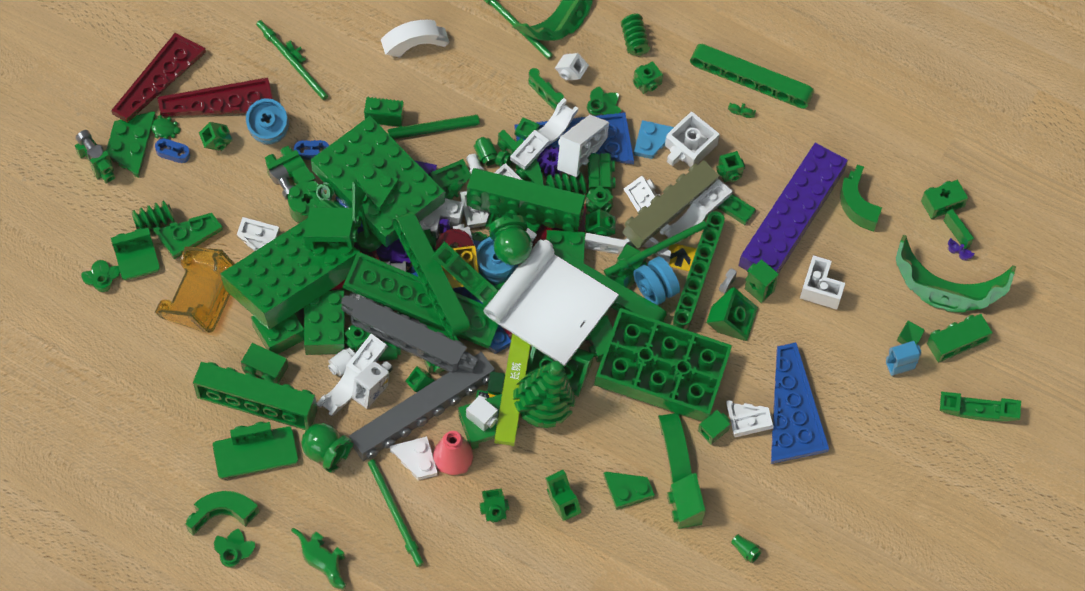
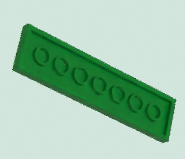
M357 252L342 288L445 331L418 276ZM455 293L470 324L468 331L456 336L489 349L498 324L486 316L483 311L486 307L484 304Z

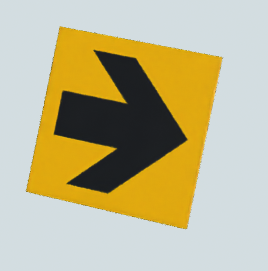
M680 244L671 245L669 247L671 251L670 267L689 271L697 249Z

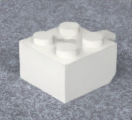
M691 111L666 136L665 146L671 152L667 157V162L671 166L675 165L679 160L684 161L690 167L695 163L698 164L718 145L720 134Z

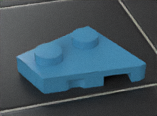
M642 120L634 155L653 159L658 150L665 146L666 136L674 127Z

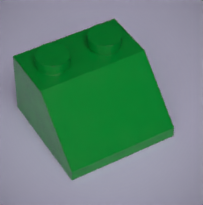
M693 473L671 484L670 491L667 492L668 502L673 505L674 511H671L673 523H677L678 529L702 525L705 507L697 474Z

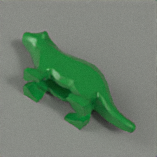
M292 528V533L300 540L304 560L313 568L323 572L334 588L345 589L346 584L341 577L339 560L345 559V553L338 547L335 548L333 553L321 547L325 543L322 541L324 537L317 531L312 534L311 540L308 541L299 530Z

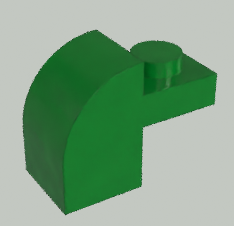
M564 470L545 477L549 498L563 521L582 513L578 498L571 490L567 474Z

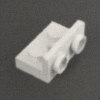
M643 176L624 188L637 212L645 205L647 207L650 206V202L655 196H661L654 191L656 186L652 180H647Z

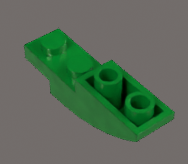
M504 129L498 133L497 144L502 151H509L510 156L524 142L522 138L515 142ZM537 159L526 170L516 164V174L522 180L543 185V177Z

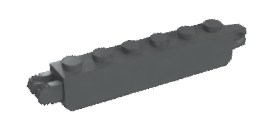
M348 295L342 298L341 309L351 315V322L355 327H359L451 373L456 372L458 368L472 372L477 365L478 359L466 352L467 347L460 341H453L443 333L434 332L426 325L415 323L408 316L399 315L391 308L382 307L371 299H365L360 296L358 300Z

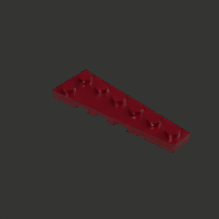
M174 33L111 110L112 115L128 123L206 53V48Z
M266 77L157 98L161 116L244 114L247 113L249 107L256 101L272 99L269 79Z

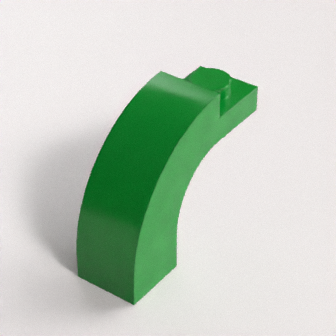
M857 164L855 171L851 170L849 177H844L840 190V202L845 214L852 222L874 232L882 207L871 204L861 197L858 191V184L864 166Z
M218 491L210 493L194 503L196 513H192L187 518L185 525L187 531L194 536L211 518L218 515H229L246 527L260 512L258 505L245 495L233 491Z

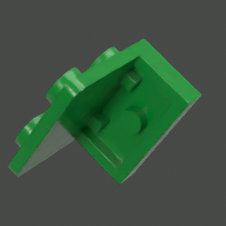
M139 228L130 233H120L115 237H111L123 280H130L160 270L149 228Z

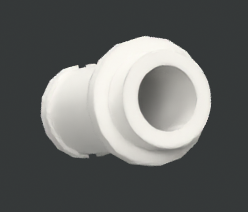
M470 154L467 156L466 160L469 164L470 174L473 168L484 170L480 165L478 155Z

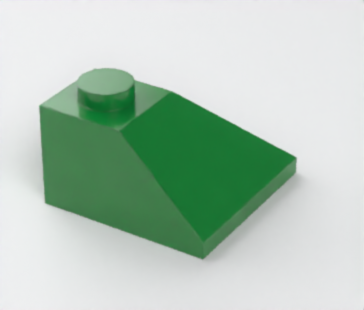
M733 287L712 305L706 323L720 334L747 341L758 307Z

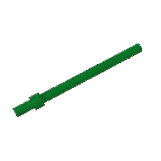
M484 0L488 5H492L512 26L514 24H521L497 0ZM520 32L548 60L553 57V54L539 40Z
M259 20L256 25L264 33L263 36L267 41L273 43L322 100L327 99L328 94L276 37L277 34L271 28L269 29L262 20Z
M705 221L698 223L627 259L623 258L617 261L615 265L605 269L604 274L608 277L618 271L623 272L629 269L630 265L706 229L707 224Z
M374 459L368 461L369 468L406 543L405 548L408 554H411L416 567L424 565L418 552L419 547L416 541H413Z

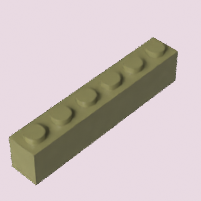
M705 160L700 164H693L688 170V174L685 175L683 173L680 175L675 185H668L664 189L663 195L655 196L651 200L650 206H643L638 211V216L635 218L632 216L625 222L624 225L626 227L622 233L638 249L718 180L720 175Z

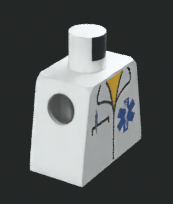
M386 361L381 365L377 362H372L354 378L352 399L368 409L388 386L389 373L393 370L391 364Z

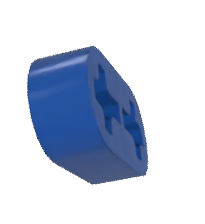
M160 139L155 143L156 153L161 158L177 163H185L190 159L189 148L184 144L168 139ZM164 146H167V149H164L163 151H161V148H164ZM182 151L185 152V154L178 156V153H182Z
M322 140L299 141L294 145V151L297 150L303 160H311L320 153L321 147L325 149L329 144ZM301 148H305L304 153H300Z

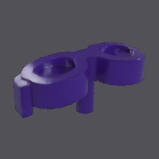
M440 219L439 231L444 233L450 230V220Z
M952 238L947 243L948 250L953 254L959 253V258L962 260L972 259L975 254L970 250L963 249L964 245H959Z

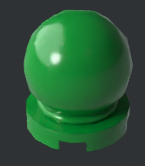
M513 215L512 219L504 220V217L493 221L489 225L490 238L494 240V252L497 258L506 265H518L526 261L532 251V241L526 232L528 227L525 218L521 215Z
M326 423L310 426L303 434L301 441L304 454L314 462H323V469L330 474L340 468L337 464L342 458L347 459L353 447L351 438L347 435L340 437L339 432L333 426Z

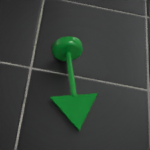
M352 183L353 221L356 220L359 212L364 231L358 234V241L355 243L360 251L372 252L380 248L382 243L368 229L362 206L366 193L355 183Z

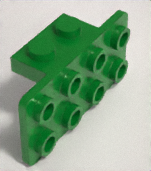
M257 422L247 427L237 426L230 430L231 438L213 442L217 473L220 479L298 463L293 431L289 426L271 429L270 422Z

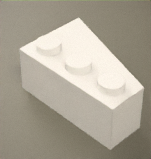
M588 115L564 135H561L558 142L560 147L557 170L577 177L580 173L579 168L581 165H587L589 155L596 153L607 139L609 122Z

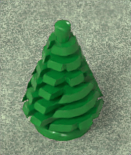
M553 361L541 368L535 369L516 384L519 385V388L513 391V400L519 399L520 401H516L514 404L521 417L527 423L535 427L553 428L556 427L557 423H563L573 413L572 410H568L570 407H575V395H573L575 393L561 362Z

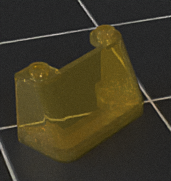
M185 246L180 257L181 266L186 271L172 302L166 299L161 300L155 313L164 320L201 332L211 333L216 328L230 297V294L224 288L220 273L235 263L222 249Z

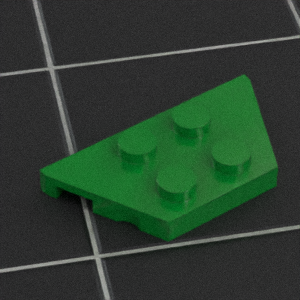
M153 111L136 115L128 123L122 119L114 121L106 148L111 161L117 162L120 167L126 168L138 178L151 136L152 123L156 118V114Z

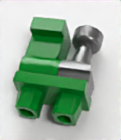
M88 130L79 132L75 138L78 144L74 145L78 156L81 159L86 156L97 180L102 178L105 184L114 180L115 175L112 172L114 169L109 153L103 151L101 145L96 144Z
M290 146L280 150L282 157L276 159L274 154L265 157L267 173L275 184H280L283 188L282 195L285 200H288L290 188L294 187L289 184L288 179L292 178L296 185L302 182L316 181L315 176L309 171L303 159L299 156L298 151H293Z

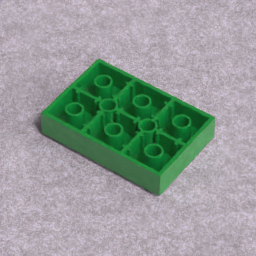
M371 116L367 117L311 159L312 171L324 183H329L334 188V194L348 208H353L352 183L359 186L355 181V176L364 163L372 165L399 179L398 185L381 211L376 209L375 204L367 195H365L362 202L368 229L385 247H388L399 238L393 227V218L413 212L420 222L445 203V191Z
M307 219L221 272L220 275L225 290L270 330L347 278L357 252L360 251L355 247L349 249L347 242H316L315 250H307L303 237Z
M620 308L598 368L594 385L702 422L710 416L732 345ZM614 336L617 339V343L613 342Z

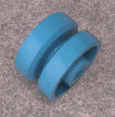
M273 99L256 101L249 107L246 113V124L250 134L256 141L262 144H274L281 141L289 130V120L285 108Z
M489 237L478 245L476 255L479 274L495 286L507 281L518 265H506L499 260L494 252V240Z
M658 256L649 261L648 266L642 265L634 270V279L641 294L652 303L659 305L665 301L666 297L671 298L680 293L678 279L670 265L662 257Z

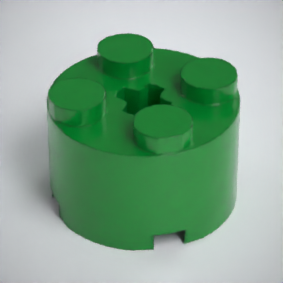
M316 181L302 182L290 188L288 205L290 215L295 222L300 223L307 219L310 208L318 207L321 200L316 196V189L319 185Z

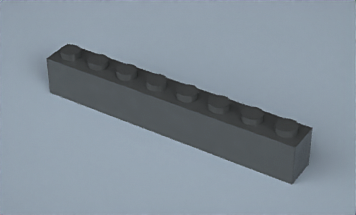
M480 352L474 356L478 359V362L472 372L458 368L456 372H448L349 435V438L352 439L353 448L362 461L374 458L379 451L384 448H390L399 438H405L410 435L413 429L424 426L434 416H440L446 408L457 405L463 397L473 395L482 385H488L490 373L495 372V369L484 354Z

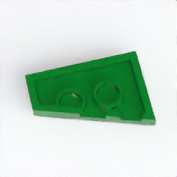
M213 213L189 218L188 221L178 224L177 222L170 223V226L163 228H153L154 233L173 259L178 258L223 230L222 225Z

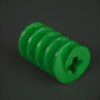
M640 14L628 15L621 21L627 52L634 56L644 55L650 50L647 34L645 33L646 29L643 27V17Z
M581 172L577 177L570 175L569 178L566 173H563L562 178H560L559 174H556L554 180L551 175L547 176L546 186L570 192L575 191L578 194L582 190L584 195H586L585 179Z
M164 200L161 202V207L157 203H154V209L147 205L146 212L142 207L139 208V214L132 210L136 229H145L148 226L152 230L153 223L157 227H160V221L168 225V219L173 223L175 222L170 204L167 205Z

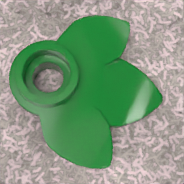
M600 86L594 88L590 93V101L587 104L588 113L593 116L621 113V109L616 106L619 94L604 93Z
M97 260L93 263L91 271L81 273L85 284L93 285L99 292H106L112 287L113 280L119 277L120 269L119 266L109 267L108 263L104 260Z
M236 529L227 538L217 535L214 540V549L220 555V561L225 567H234L240 560L252 555L255 549V542H245L240 529ZM233 555L234 559L229 561L227 557Z

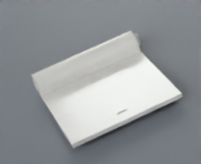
M539 240L532 248L530 256L516 268L483 311L491 320L565 366L618 298L619 294L556 256L551 242Z

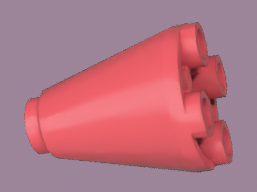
M449 431L435 447L433 453L435 465L438 471L445 474L458 475L466 473L473 461V450L460 433Z

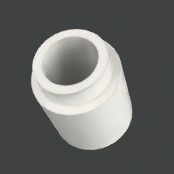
M348 348L346 350L343 349L329 360L330 365H328L332 374L343 375L346 365L355 353Z

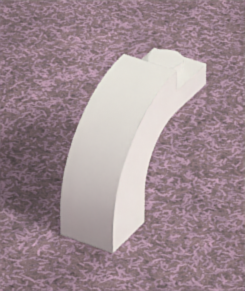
M417 20L402 24L392 29L381 39L385 55L401 57L408 49L419 44H434L443 47L449 44L445 28L437 26L435 20Z

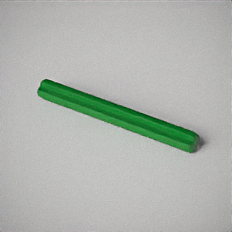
M477 114L390 128L388 129V134L393 139L477 126L480 124V119Z

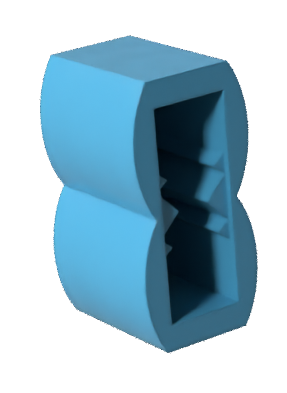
M915 341L889 349L886 365L891 376L916 368V364L921 356V349L918 344H915Z

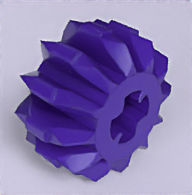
M550 145L549 149L545 148L537 157L541 172H544L545 177L551 174L554 178L555 174H559V176L562 174V171L557 170L559 146L553 149Z

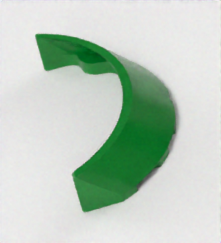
M561 0L554 13L545 21L533 26H529L527 23L514 24L512 28L538 40L554 41L563 39L567 35L574 33L583 24L584 18L588 16L593 0Z
M906 235L902 236L896 255L897 266L908 288L925 303L951 312H966L988 307V305L1008 293L1016 270V266L1012 265L1000 276L977 284H959L946 281L929 272L917 260L909 246Z

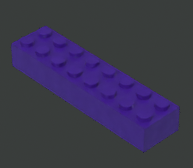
M815 142L741 254L738 266L748 270L753 263L757 264L762 259L779 274L845 172L848 160Z

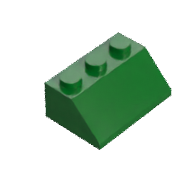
M532 346L526 375L555 360ZM579 348L568 363L563 366L575 393L573 395L578 397L595 355Z

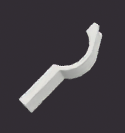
M563 98L557 105L550 120L540 130H534L510 156V160L526 170L549 144L555 142L564 133L578 112V108L576 106L573 109L565 105L567 100Z
M718 179L692 202L689 209L677 222L672 225L667 224L660 230V233L670 238L703 222L710 213L732 195V190Z
M586 233L585 237L586 249L620 255L626 244L636 247L628 238L621 240ZM652 237L641 247L650 248L659 242ZM665 248L655 253L657 257H662L669 264L670 250Z
M370 334L346 365V370L341 380L328 394L320 398L317 406H324L333 417L351 400L354 378L372 362H376L388 346L373 334Z

